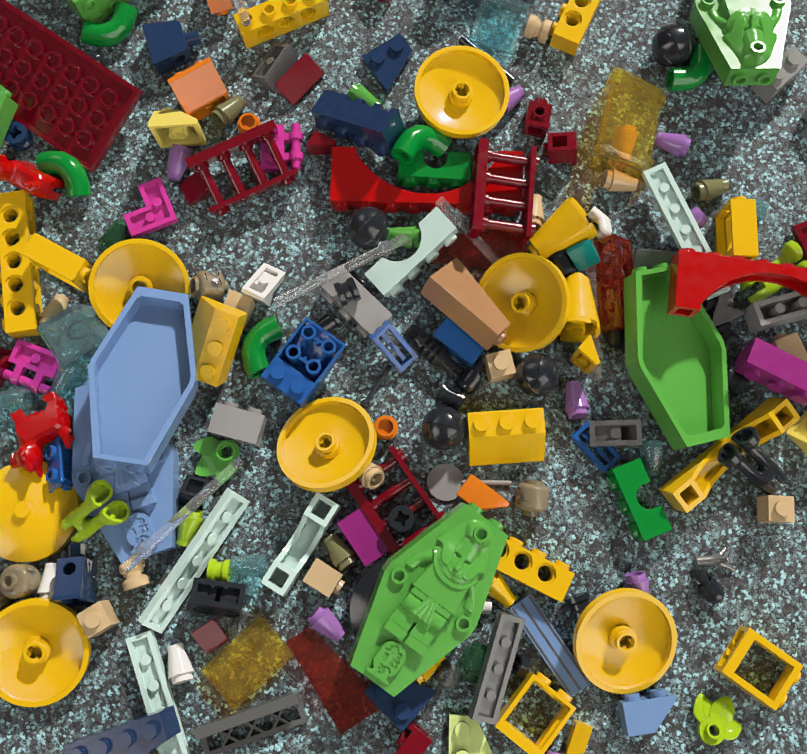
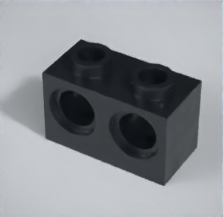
M194 577L188 603L190 612L243 619L247 598V584Z

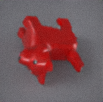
M0 154V181L5 180L36 197L54 201L59 200L61 193L53 191V189L64 188L65 184L61 177L43 173L36 168V165L28 161H9L5 154Z
M54 391L42 396V400L47 403L44 411L41 410L39 413L36 411L27 417L21 409L10 414L11 419L14 420L19 445L17 452L10 456V466L12 468H21L24 471H29V473L35 471L39 478L43 476V446L61 436L66 449H70L72 441L75 439L72 435L73 430L70 428L72 423L71 417L67 412V403L63 397H59Z

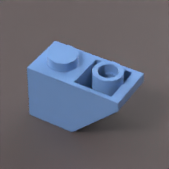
M664 688L649 690V695L640 696L638 692L624 694L623 699H616L622 732L628 737L655 733L676 702L675 695L666 692Z

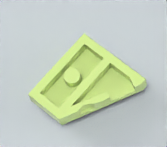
M449 714L448 754H493L478 721L472 720L468 714Z

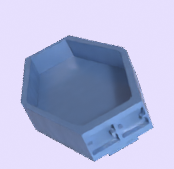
M137 286L90 360L88 376L92 455L95 463L102 470L113 472L116 469H123L132 475L151 474L196 396L198 380L188 294Z
M89 380L83 382V386L75 388L73 436L75 439L73 440L71 478L75 490L84 502L88 487L96 480H105L113 488V495L110 500L91 512L92 517L96 516L112 501L121 500L128 505L130 515L125 522L119 525H105L100 528L121 564L136 559H145L178 548V544H176L179 509V455L177 448L170 440L151 474L132 475L123 469H116L113 472L100 469L92 455Z

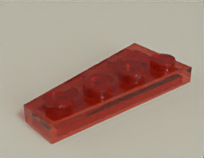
M498 230L482 231L478 239L468 238V233L456 234L457 239L448 247L444 245L437 251L439 255L431 263L447 265L455 258H458L467 268L488 270L493 263L507 255L527 253V245H520V233Z
M308 627L287 641L340 734H343L379 710L363 694L369 686L311 627Z

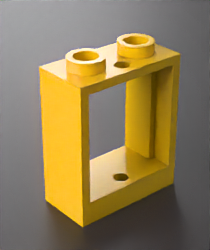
M744 196L733 197L714 216L716 252L723 256L739 255L745 257V259L754 260L759 256L756 199H746Z
M34 232L21 254L39 269L89 295L88 281L93 266L86 259Z
M739 626L713 669L762 705L776 711L786 702L787 692L790 687L799 681L803 665L750 627ZM753 642L786 664L768 696L734 673Z
M529 671V674L526 675L501 709L497 723L494 726L528 754H544L576 708L570 703L573 699L562 689H559L558 692L554 691L549 686L552 682L541 672L535 675L531 671ZM533 682L562 705L536 743L506 720Z

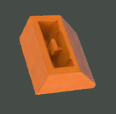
M209 57L197 61L192 67L182 72L175 73L167 80L182 111L198 121L211 115L214 106L230 99L228 91Z

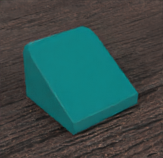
M589 239L566 250L579 271L600 262L597 250Z

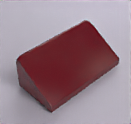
M305 53L276 82V91L292 106H295L325 74L313 59Z

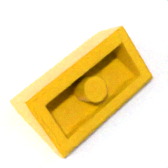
M590 335L569 358L575 366L587 375L600 363Z

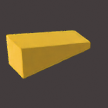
M575 719L572 720L564 754L585 753L593 729L590 724Z

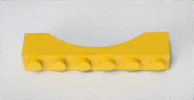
M769 397L730 430V437L717 440L659 488V490L673 509L688 513L707 497L714 483L728 469L717 460L720 448L725 443H732L741 451L743 456L747 454L731 440L734 433L745 427H754L760 434V441L757 444L759 446L783 434L801 419L787 398Z

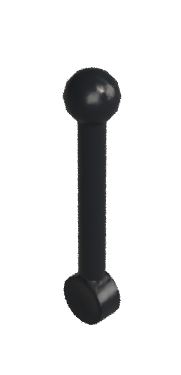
M343 259L339 262V266L342 265L371 295L376 296L377 290L370 287L349 267L347 260Z
M388 364L366 399L361 401L360 406L367 409L370 406V400L391 371V365Z

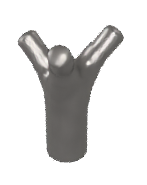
M723 547L720 552L714 555L695 556L696 567L719 566L731 572L736 570L729 564L730 559L723 557L727 552L726 547Z

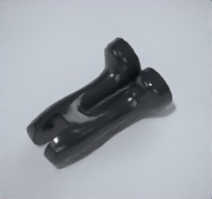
M751 426L742 428L732 435L731 440L758 464V468L750 464L741 451L732 443H725L720 448L717 460L727 468L735 466L756 488L766 495H773L777 491L770 482L775 478L784 485L788 478L782 469L758 447L757 444L760 441L759 432Z

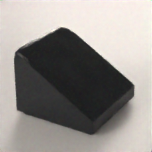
M187 474L178 493L179 504L203 510L211 480Z

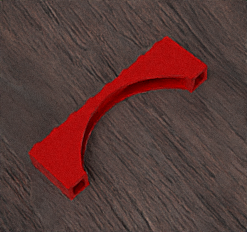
M332 146L331 209H335L338 212H348L371 206L389 214L396 213L397 211L419 214L421 212H431L437 206L443 214L445 212H455L456 215H467L470 213L472 182L460 188L442 193L424 194L406 191L387 183L374 174L357 155L356 147ZM499 151V153L523 156V151ZM494 162L487 169L491 174L523 178V166ZM495 184L486 186L485 193H488L491 197L523 201V188ZM490 206L484 208V216H490L494 213L511 217L521 212L519 210Z
M692 248L679 249L671 258L667 314L692 318L701 310V303L710 295L723 288L744 282H768L781 285L807 298V267H795L791 263H770L769 260L765 259L749 260L739 255L723 256L718 252H696Z

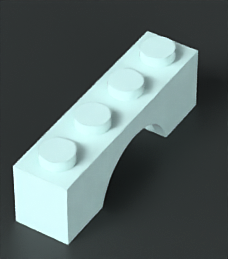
M437 206L418 223L421 230V243L414 255L403 261H390L382 257L365 273L367 278L385 297L388 298L390 295L392 297L396 296L403 289L402 284L408 278L413 280L421 272L420 267L426 262L429 264L438 257L439 253L437 251L444 245L448 247L457 239L456 234L459 231Z
M317 492L303 513L294 534L282 552L273 561L261 583L281 596H286L341 506Z

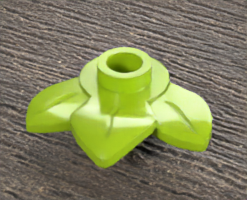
M699 693L695 698L693 715L699 723L697 732L704 743L718 745L723 740H734L739 736L742 725L733 719L735 707L730 697H721L713 703L702 693ZM710 726L715 730L714 736L710 734Z

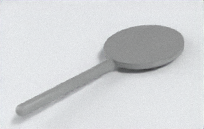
M444 463L435 466L430 471L427 477V487L431 495L436 499L451 501L458 497L456 493L466 480H464L462 472L456 466ZM481 480L486 485L512 484L510 480Z

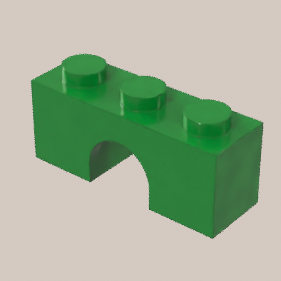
M419 150L411 164L399 162L398 185H403L407 188L426 186L434 190L440 187L450 188L451 190L460 188L470 182L472 153L448 151L445 165L440 168H431L424 162V150Z
M640 458L607 471V483L612 491L615 490L619 498L617 500L618 508L623 515L626 514L630 523L627 527L634 539L636 538L638 542L646 541L672 530L662 505L646 509L637 501L636 494L639 487L651 482Z

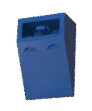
M306 317L267 366L261 377L266 384L303 409L320 389L346 348V344Z

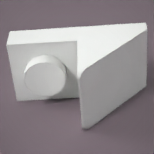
M263 263L242 287L241 292L246 296L252 297L253 300L270 307L273 292L283 282L286 272Z

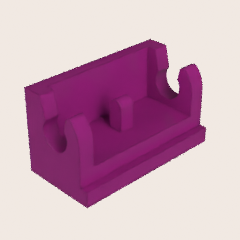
M361 508L337 523V527L356 553L364 568L389 551Z

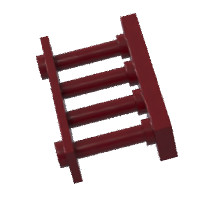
M273 119L185 159L189 169L192 172L200 173L215 203L214 206L208 208L212 215L223 216L231 211V207L281 184L285 187L296 182L295 178L299 176L297 169L288 170L274 140L278 129ZM260 141L266 144L280 173V176L267 181L252 150L253 144ZM238 151L244 153L258 182V186L245 191L230 159L232 158L231 154ZM215 161L222 163L237 194L225 201L209 171V164Z
M479 138L474 150L468 238L478 239L480 233L485 231V229L520 233V245L524 246L530 238H533L535 233V223H532L535 171H537L539 166V156H536L537 146H531L525 157L492 152V149H489V139ZM498 162L525 166L524 179L491 174L490 171H487V164ZM495 184L523 188V201L491 197L488 193H485L486 186ZM490 206L522 211L521 224L487 219V216H484V208Z
M392 445L388 448L392 456L378 466L383 469V473H386L398 464L406 475L404 479L373 499L371 497L369 500L362 492L366 488L362 485L359 478L346 487L391 554L394 555L443 517L445 513L443 510L440 513L437 511L405 464L408 459L400 448L396 450ZM412 485L421 498L408 507L416 514L427 506L435 519L404 541L399 540L396 542L391 535L394 531L389 528L387 519L382 521L377 512L380 510L379 507Z

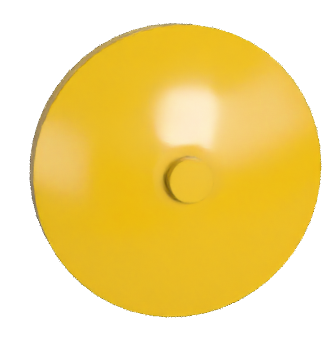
M450 46L431 54L420 66L414 84V101L423 120L443 135L458 139L478 137L492 130L502 119L510 96L509 82L500 64L486 52L470 46Z
M128 239L110 246L95 261L89 276L88 292L92 307L98 317L110 328L137 286L188 294L190 299V279L181 259L166 246L148 239Z
M530 253L510 254L493 263L479 282L482 289L510 322V326L505 332L508 336L498 346L499 348L504 350L510 349L511 352L517 353L533 352L550 344L563 330L570 311V291L562 272L548 259Z
M326 397L314 400L306 404L303 409H298L283 426L277 442L279 465L288 479L304 490L322 493L341 489L359 478L371 463L377 445L376 429L365 409L352 400L341 397Z
M43 461L42 463L43 476L41 478L38 477L35 471L29 473V471H24L21 468H12L10 465L0 470V557L14 562H37L47 559L61 551L76 533L77 529L74 526L62 531L60 524L71 511L81 505V498L74 486H72L73 489L70 491H63L62 487H58L52 493H49L48 483L46 482L47 462Z
M633 588L614 589L595 598L581 613L573 634V652L581 671L594 685L615 694L639 692L657 682L671 665L677 647V630L668 609L654 596Z
M29 598L16 602L0 612V697L23 707L45 706L64 698L82 680L90 662L91 640L87 638L76 617L77 613L65 604L53 601V599Z

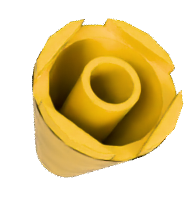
M569 197L534 233L533 238L529 239L531 245L527 248L531 254L548 258L558 251L567 250L586 239L592 240L598 235L593 223L588 222L587 214L573 197Z
M572 273L565 278L570 291V311L567 322L559 336L560 340L564 342L583 343L589 335L594 336V339L598 338L601 327L589 278L582 273Z

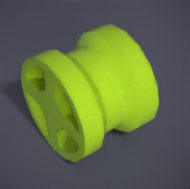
M210 559L207 566L206 579L231 582L232 560L218 562L216 559Z

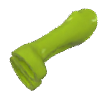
M790 240L782 246L779 257L771 263L794 264L802 259L803 251L797 242ZM807 260L798 263L795 267L806 268ZM756 282L740 283L739 286L743 291L753 286ZM758 282L762 290L756 291L748 300L754 303L767 299L784 288V286L768 282Z
M94 481L86 491L85 501L62 520L60 524L62 531L71 526H74L78 531L70 539L72 542H82L105 525H119L129 518L130 509L121 500L110 502L92 519L88 516L112 497L113 488L107 481Z

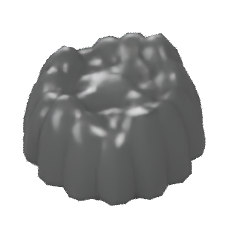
M451 663L443 664L439 671H437L436 679L442 688L447 690L454 689L461 681V673L456 668V665Z

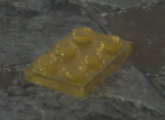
M260 615L206 664L201 671L235 711L290 660L295 653L267 620Z

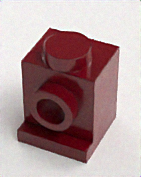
M536 98L534 101L530 100L522 134L545 139L553 105L548 104V101L543 98Z
M576 131L547 133L548 143H543V158H548V164L572 163V166H577Z
M412 720L408 725L410 730L408 732L404 730L396 739L395 744L397 747L393 754H423L432 743V736Z

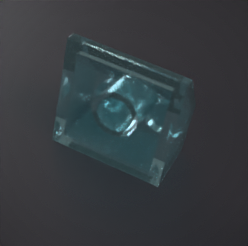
M482 0L470 40L513 55L531 4L520 0Z
M90 302L70 306L36 328L62 369L90 362L109 332Z

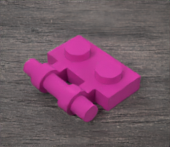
M293 123L290 133H285L284 125H276L278 133L275 134L274 140L284 162L291 163L292 170L295 168L297 171L301 170V162L303 161V153L301 152L303 133L301 132V125ZM261 141L260 167L263 173L279 172L266 144ZM285 144H291V152L285 153Z
M18 338L8 359L9 362L16 364L13 371L5 369L2 377L9 380L15 386L22 385L30 388V391L35 394L42 393L46 395L52 392L53 389L52 386L45 384L46 378L57 379L66 357ZM27 369L36 372L34 379L25 376Z

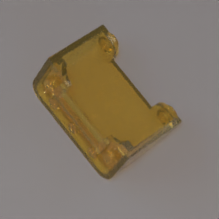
M612 66L603 88L602 101L604 102L597 137L593 145L594 154L589 159L588 169L604 172L606 169L614 168L643 181V171L654 166V159H651L659 112L664 107L666 95H663L662 89L622 68Z

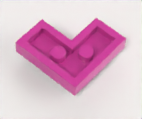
M160 177L138 185L146 207L123 215L133 239L179 222Z

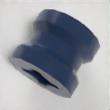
M16 121L11 122L4 138L13 149L20 152L30 149L34 141L32 134L26 127Z

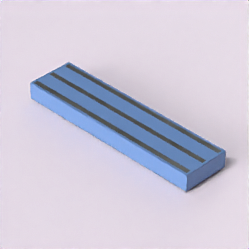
M530 593L509 607L511 612L525 619L524 632L570 697H573L591 683L581 671L576 659Z

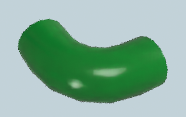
M115 3L112 18L108 22L84 21L81 42L96 47H111L120 44L130 36L136 23L138 10L126 3Z
M701 43L694 45L690 55L689 66L669 68L666 75L667 91L681 92L693 90L706 81L713 69V65Z
M414 125L403 131L396 140L391 154L396 160L404 164H411L420 149H424L436 158H439L448 149L451 138L443 135L430 125Z
M46 151L37 155V168L48 175L61 176L65 184L67 197L92 195L86 170L78 159L63 151Z
M275 315L265 318L251 327L243 340L241 357L248 379L261 376L269 365L265 354L267 347L272 342L285 337Z

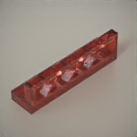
M612 234L594 241V246L600 258V262L596 264L600 332L605 334L617 330L625 331L624 279L630 276L633 270L631 241Z

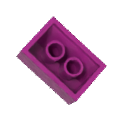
M757 337L734 357L735 371L744 375L745 378L756 381L766 386L769 390L790 398L794 403L807 405L806 361Z

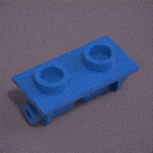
M58 436L46 447L44 457L47 460L46 482L48 483L49 493H52L58 487H62L63 491H70L73 489L72 486H74L71 478L72 468L64 466L72 465V446L70 449H66L64 442H61V436Z

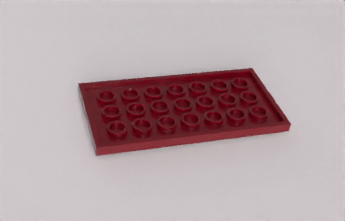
M0 0V85L13 94L10 99L18 104L13 119L22 123L27 129L58 150L75 157L83 167L95 173L144 92L6 0Z

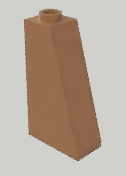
M455 258L428 278L420 294L488 351L494 344L499 346L508 335L505 332L510 326V322L458 258Z

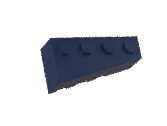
M327 89L311 110L315 124L324 131L328 129L341 139L347 138L352 140L357 146L361 148L367 147L380 157L386 156L394 159L391 150L396 140L405 130L398 109L391 107L389 111L383 110V105L374 103L373 106H369L365 100L357 98L354 102L348 95Z
M174 705L80 737L64 745L63 749L65 754H149L180 733L181 729Z

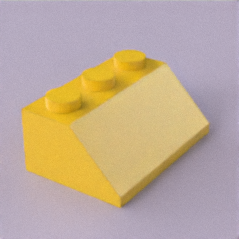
M205 296L200 297L192 323L197 380L218 387L227 381L248 313Z
M543 408L467 413L465 420L469 466L544 461L546 430Z

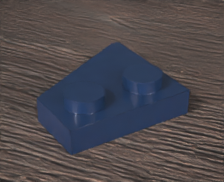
M399 33L363 55L362 61L385 93L388 94L392 90L395 80L403 72L404 65L411 59L413 50Z
M372 682L363 694L402 732L436 694V691L412 682L393 697Z

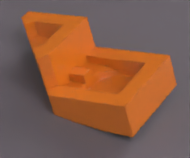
M472 474L456 493L466 503L470 504L472 502L483 511L508 508L510 506L507 500Z

